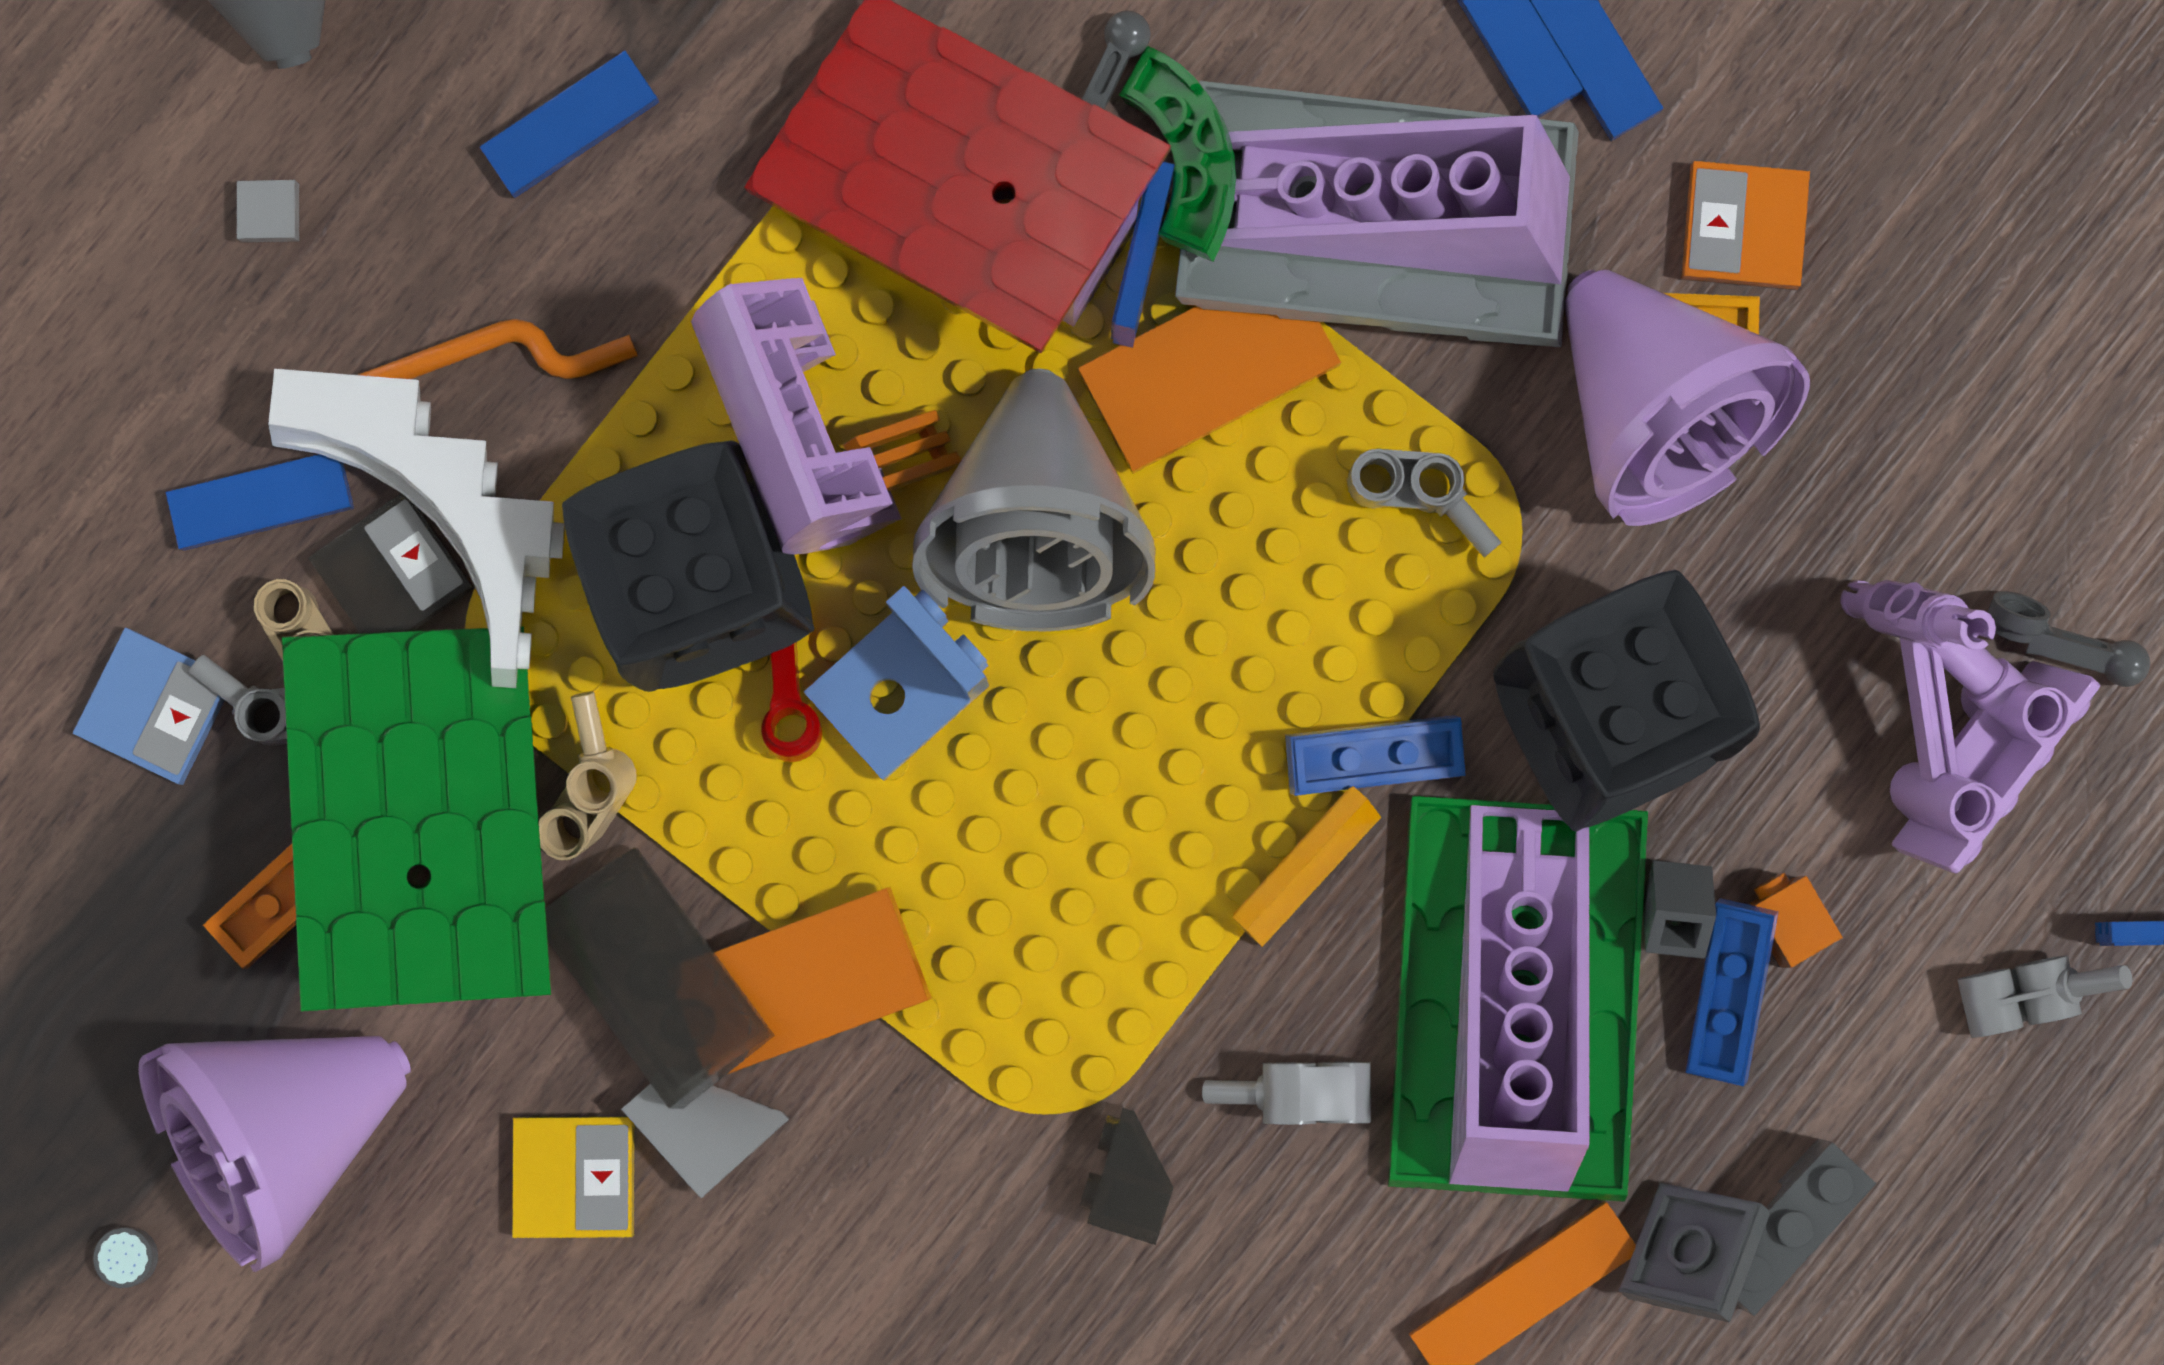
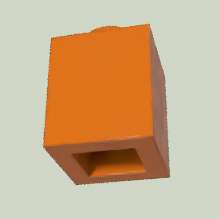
M1782 872L1754 888L1758 899L1748 905L1779 911L1771 952L1781 968H1792L1843 938L1807 876H1797L1789 880L1786 873Z

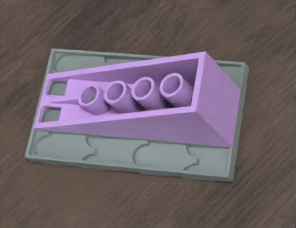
M1199 81L1218 108L1231 138L1236 170L1235 199L1230 223L1214 262L1183 249L1180 250L1175 296L1181 304L1195 305L1207 310L1277 315L1280 319L1381 326L1392 331L1467 336L1469 340L1562 347L1568 273L1567 263L1569 260L1579 135L1575 123L1539 119L1537 115L1509 116Z

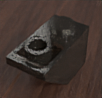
M1122 1106L1119 1118L1107 1115L1097 1149L1108 1153L1101 1175L1089 1172L1079 1206L1090 1209L1087 1216V1224L1156 1245L1174 1187L1134 1109Z

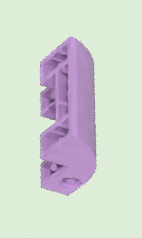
M791 278L729 284L707 299L695 312L691 323L782 552L791 555L806 554L851 545L902 519L891 491L888 492L882 478L884 477L881 468H878L870 447L835 453L803 372L836 354L814 300L811 301L803 279Z

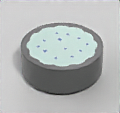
M124 1227L114 1229L106 1233L97 1243L93 1256L94 1267L98 1276L108 1285L116 1288L133 1287L142 1284L154 1273L158 1263L157 1246L152 1237L139 1228Z

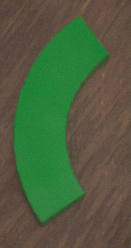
M1147 46L1119 96L1127 105L1138 109L1155 122L1169 145H1171L1175 163L1173 190L1166 218L1158 234L1164 242L1214 262L1227 232L1235 199L1236 170L1231 138L1218 108L1197 79L1181 64L1166 54Z

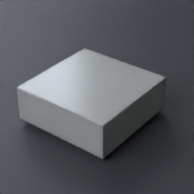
M296 180L237 181V239L240 242L299 241V183Z

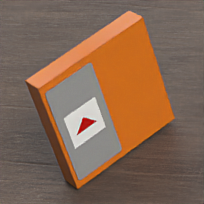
M1693 161L1690 165L1681 279L1798 290L1801 287L1810 171Z

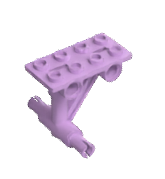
M1861 580L1850 582L1847 586L1858 592L1855 594L1843 590L1841 605L1845 613L1853 618L1865 619L1872 629L1880 633L1899 637L1901 643L1918 763L1912 762L1902 766L1895 773L1891 781L1890 795L1892 802L1909 819L1893 840L1892 846L1902 854L1956 874L1977 857L1982 848L1983 840L1999 819L2012 811L2018 801V794L2034 773L2051 760L2054 754V747L2072 724L2079 721L2086 714L2090 707V700L2099 690L2100 684L2091 676L2036 661L2030 662L2020 673L2004 658L1996 659L1985 649L1989 644L1985 640L1977 638L1979 635L1989 639L1994 638L1996 631L1994 619L1983 610L1969 609L1965 602L1955 595L1923 588L1917 582L1906 584L1884 580L1875 585ZM1944 669L1963 685L1961 703L1963 710L1971 718L1955 739L1953 736Z

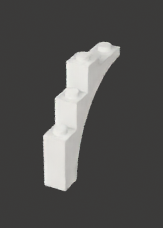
M274 369L268 423L272 445L321 454L362 469L401 492L434 521L462 558L481 598L491 644L492 687L516 688L518 669H529L532 633H521L522 612L534 613L536 577L549 578L551 558L562 559L565 525L564 523L554 522V502L495 497L498 463L487 462L486 441L429 436L431 402L421 401L419 380Z

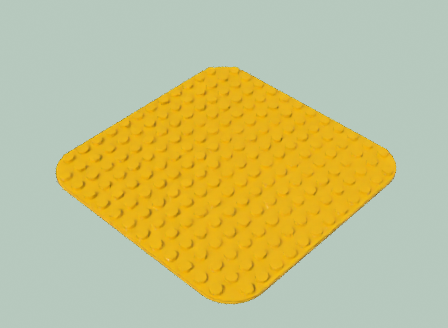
M1142 196L1138 200L1137 217L1141 205ZM1002 199L997 201V203L1007 204L1012 200ZM1168 203V205H1167V209H1166V213H1165L1164 220H1165V218H1166V215H1167V212H1168V209H1169V206H1170L1169 203ZM772 206L539 500L554 502V522L564 523L562 508L564 501L578 491L598 481L690 447L730 440L739 443L691 320L695 312L707 299L729 284L802 278L811 301L814 300L836 354L803 372L835 453L846 451L843 445L855 436L936 410L940 421L934 424L937 433L947 432L951 439L945 445L948 454L957 451L962 460L1010 383L1016 377L1031 369L1049 370L1068 384L1154 539L1155 578L1153 585L1147 595L1135 606L1130 604V595L1112 604L1111 619L1076 629L1043 632L1009 630L971 621V607L948 597V606L945 608L940 607L949 621L942 628L954 641L964 634L986 658V663L989 666L983 673L987 678L989 687L883 781L807 697L804 691L892 613L886 601L899 589L905 586L913 596L921 591L915 581L912 566L915 534L957 466L949 471L892 490L891 494L902 519L851 545L806 554H794L807 591L813 625L815 627L813 632L797 641L800 697L802 702L809 705L816 712L822 726V739L817 750L808 758L797 762H786L773 756L767 749L761 735L762 721L770 710L769 706L773 694L771 654L690 684L657 689L652 692L640 690L621 677L616 663L608 652L596 626L574 563L564 527L562 559L551 558L549 578L536 577L534 613L522 612L521 626H524V633H532L530 666L527 672L533 746L566 772L570 773L579 764L578 755L583 753L571 696L593 691L606 747H611L625 753L632 760L636 769L634 788L618 811L622 816L770 931L891 887L932 998L884 1016L882 1019L971 1089L1000 1106L1024 1113L1043 1115L1067 1113L1091 1106L1116 1092L1137 1072L1245 932L1232 918L1234 916L1233 913L1347 791L1340 790L1297 796L1290 794L1285 735L1408 721L1500 602L1515 575L1522 548V517L1514 487L1498 460L1477 439L1324 322H1320L1341 361L1339 367L1132 474L1081 379L1078 367L1121 346L1113 343V339H1111V326L1133 234L1075 326L1073 327L1062 320L1043 352L1039 353ZM1161 237L1159 238L1136 337L1196 307L1195 305L1181 304L1176 298L1181 249L1164 242ZM919 433L872 448L871 450L873 455L922 438ZM1380 448L1449 455L1459 463L1463 470V489L1467 493L1464 500L1502 543L1484 558L1446 514L1440 517L1437 512L1428 513L1413 508L1383 506L1371 509L1361 506L1353 500L1348 491L1347 478L1349 471L1357 458L1371 449ZM925 452L881 467L884 476L933 459L929 452ZM1373 464L1361 469L1360 481L1369 492L1383 493L1390 489L1391 477L1385 468ZM1427 469L1421 472L1419 482L1424 493L1434 498L1444 497L1449 493V480L1442 471ZM476 587L469 602L465 629L488 628L482 601ZM891 680L878 683L871 693L872 706L876 711L883 714H891L898 711L905 700L903 687ZM789 715L782 718L776 725L775 737L784 742L797 740L805 732L806 720L797 715ZM593 769L595 784L601 790L610 792L611 787L608 777L603 772Z

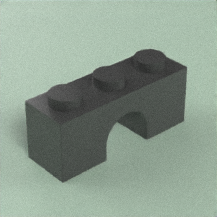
M1818 1138L1778 1181L1782 1185L1781 1189L1766 1207L1770 1211V1215L1737 1302V1306L1753 1316L1760 1311L1877 1184L1831 1141Z

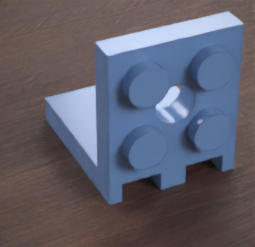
M905 586L886 601L892 613L804 691L807 697L883 781L989 687L987 678L983 673L989 666L986 663V658L964 634L956 641L942 628L949 622L946 614L923 589L913 596ZM886 680L899 683L905 692V700L902 707L891 714H883L876 711L871 703L873 688L878 683Z

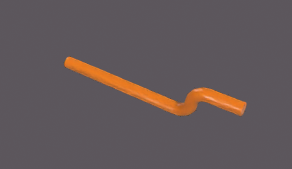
M511 319L499 321L358 375L414 379L511 342L521 343L526 346L540 368L551 376L564 379L589 375L637 357L638 354L629 334L576 355H561L555 350L543 330L531 322Z

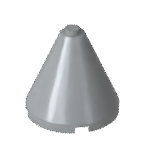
M1031 369L1016 377L1010 383L920 524L913 543L912 566L918 586L937 605L942 608L947 607L949 597L970 606L971 621L1018 631H1060L1086 627L1111 619V605L1125 599L1129 595L1130 604L1134 606L1147 595L1154 582L1155 544L1148 527L1066 381L1049 370Z

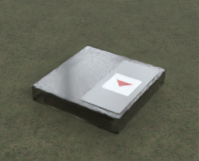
M402 493L308 557L360 634L414 631L474 589V586L424 514Z

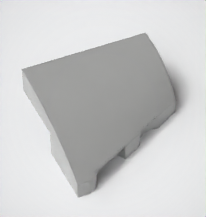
M674 1068L667 1069L621 1109L700 1198L712 1190L789 1120L788 1116L781 1110L769 1108L741 1097L739 1094L725 1088H718L705 1083L692 1075Z

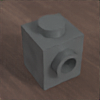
M1653 860L1643 900L1645 951L1647 953L1705 959L1716 919L1712 866Z

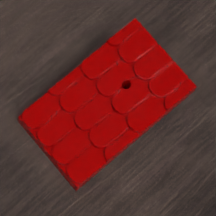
M864 0L854 12L849 25L831 53L822 62L818 73L802 98L791 110L775 140L759 160L744 188L748 193L1035 351L1042 353L1062 320L1073 327L1075 326L1134 233L1137 221L1138 200L1170 152L1171 145L1099 106L1087 103L1034 73L1022 70L945 27L941 28L891 0ZM1002 199L1012 200L1007 204L997 203V201Z

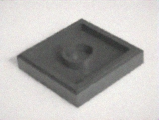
M1660 1183L1619 1292L1629 1300L1730 1323L1770 1211L1761 1203Z

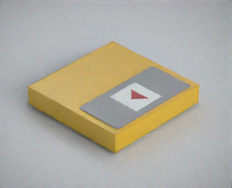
M628 1117L513 1118L512 1238L634 1236V1123Z

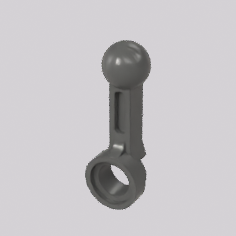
M1126 10L1114 14L1108 20L1104 30L1107 48L1082 100L1091 105L1095 104L1104 110L1106 109L1130 57L1142 53L1149 44L1151 36L1150 27L1142 15Z
M2008 591L1994 594L1988 613L1995 621V633L2015 642L2028 643L2026 653L2041 655L2104 673L2110 682L2121 687L2135 686L2148 675L2150 657L2146 649L2139 643L2131 640H2121L2112 644L2051 627L2048 624L2051 616L2050 611L2037 600Z

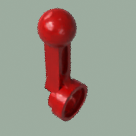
M796 642L784 649L771 653L773 694L769 706L770 710L764 716L761 725V735L767 749L773 756L786 762H797L808 758L817 750L822 739V726L816 712L809 705L802 702L800 697ZM789 715H797L806 720V729L797 740L784 742L775 737L776 725L782 718Z

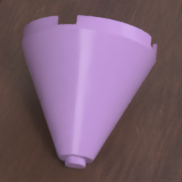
M1588 270L1577 276L1570 283L1567 290L1568 295L1565 299V314L1594 488L1597 498L1613 519L1619 514L1626 525L1643 526L1667 520L1700 505L1737 480L1729 469L1732 464L1753 446L1765 456L1784 436L1798 417L1808 396L1810 378L1805 367L1788 347L1610 270H1600L1597 272L1595 270Z
M380 1036L168 1043L143 1055L139 1061L141 1089L155 1131L158 1134L165 1130L167 1131L178 1161L171 1164L176 1176L198 1214L225 1251L241 1266L257 1258V1262L251 1265L253 1272L261 1270L283 1256L407 1086L405 1075L411 1072L409 1061L400 1045L395 1041L388 1044Z

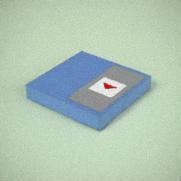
M125 627L72 734L172 782L183 785L225 700L189 673L196 660Z

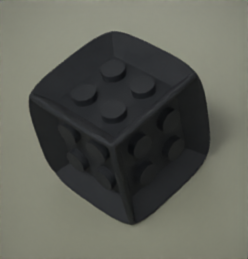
M735 441L702 444L660 457L598 481L578 491L562 504L568 543L598 631L608 652L616 663L621 677L640 690L652 692L657 689L678 687L723 673L784 649L801 640L815 629L807 591L795 555L782 552L741 446Z
M1678 570L1662 572L1643 578L1555 619L1532 634L1528 639L1513 645L1498 662L1493 673L1499 701L1517 742L1548 800L1562 820L1575 832L1622 815L1693 780L1714 766L1718 761L1727 760L1737 755L1758 736L1760 731L1756 706L1738 664L1703 600L1692 584Z

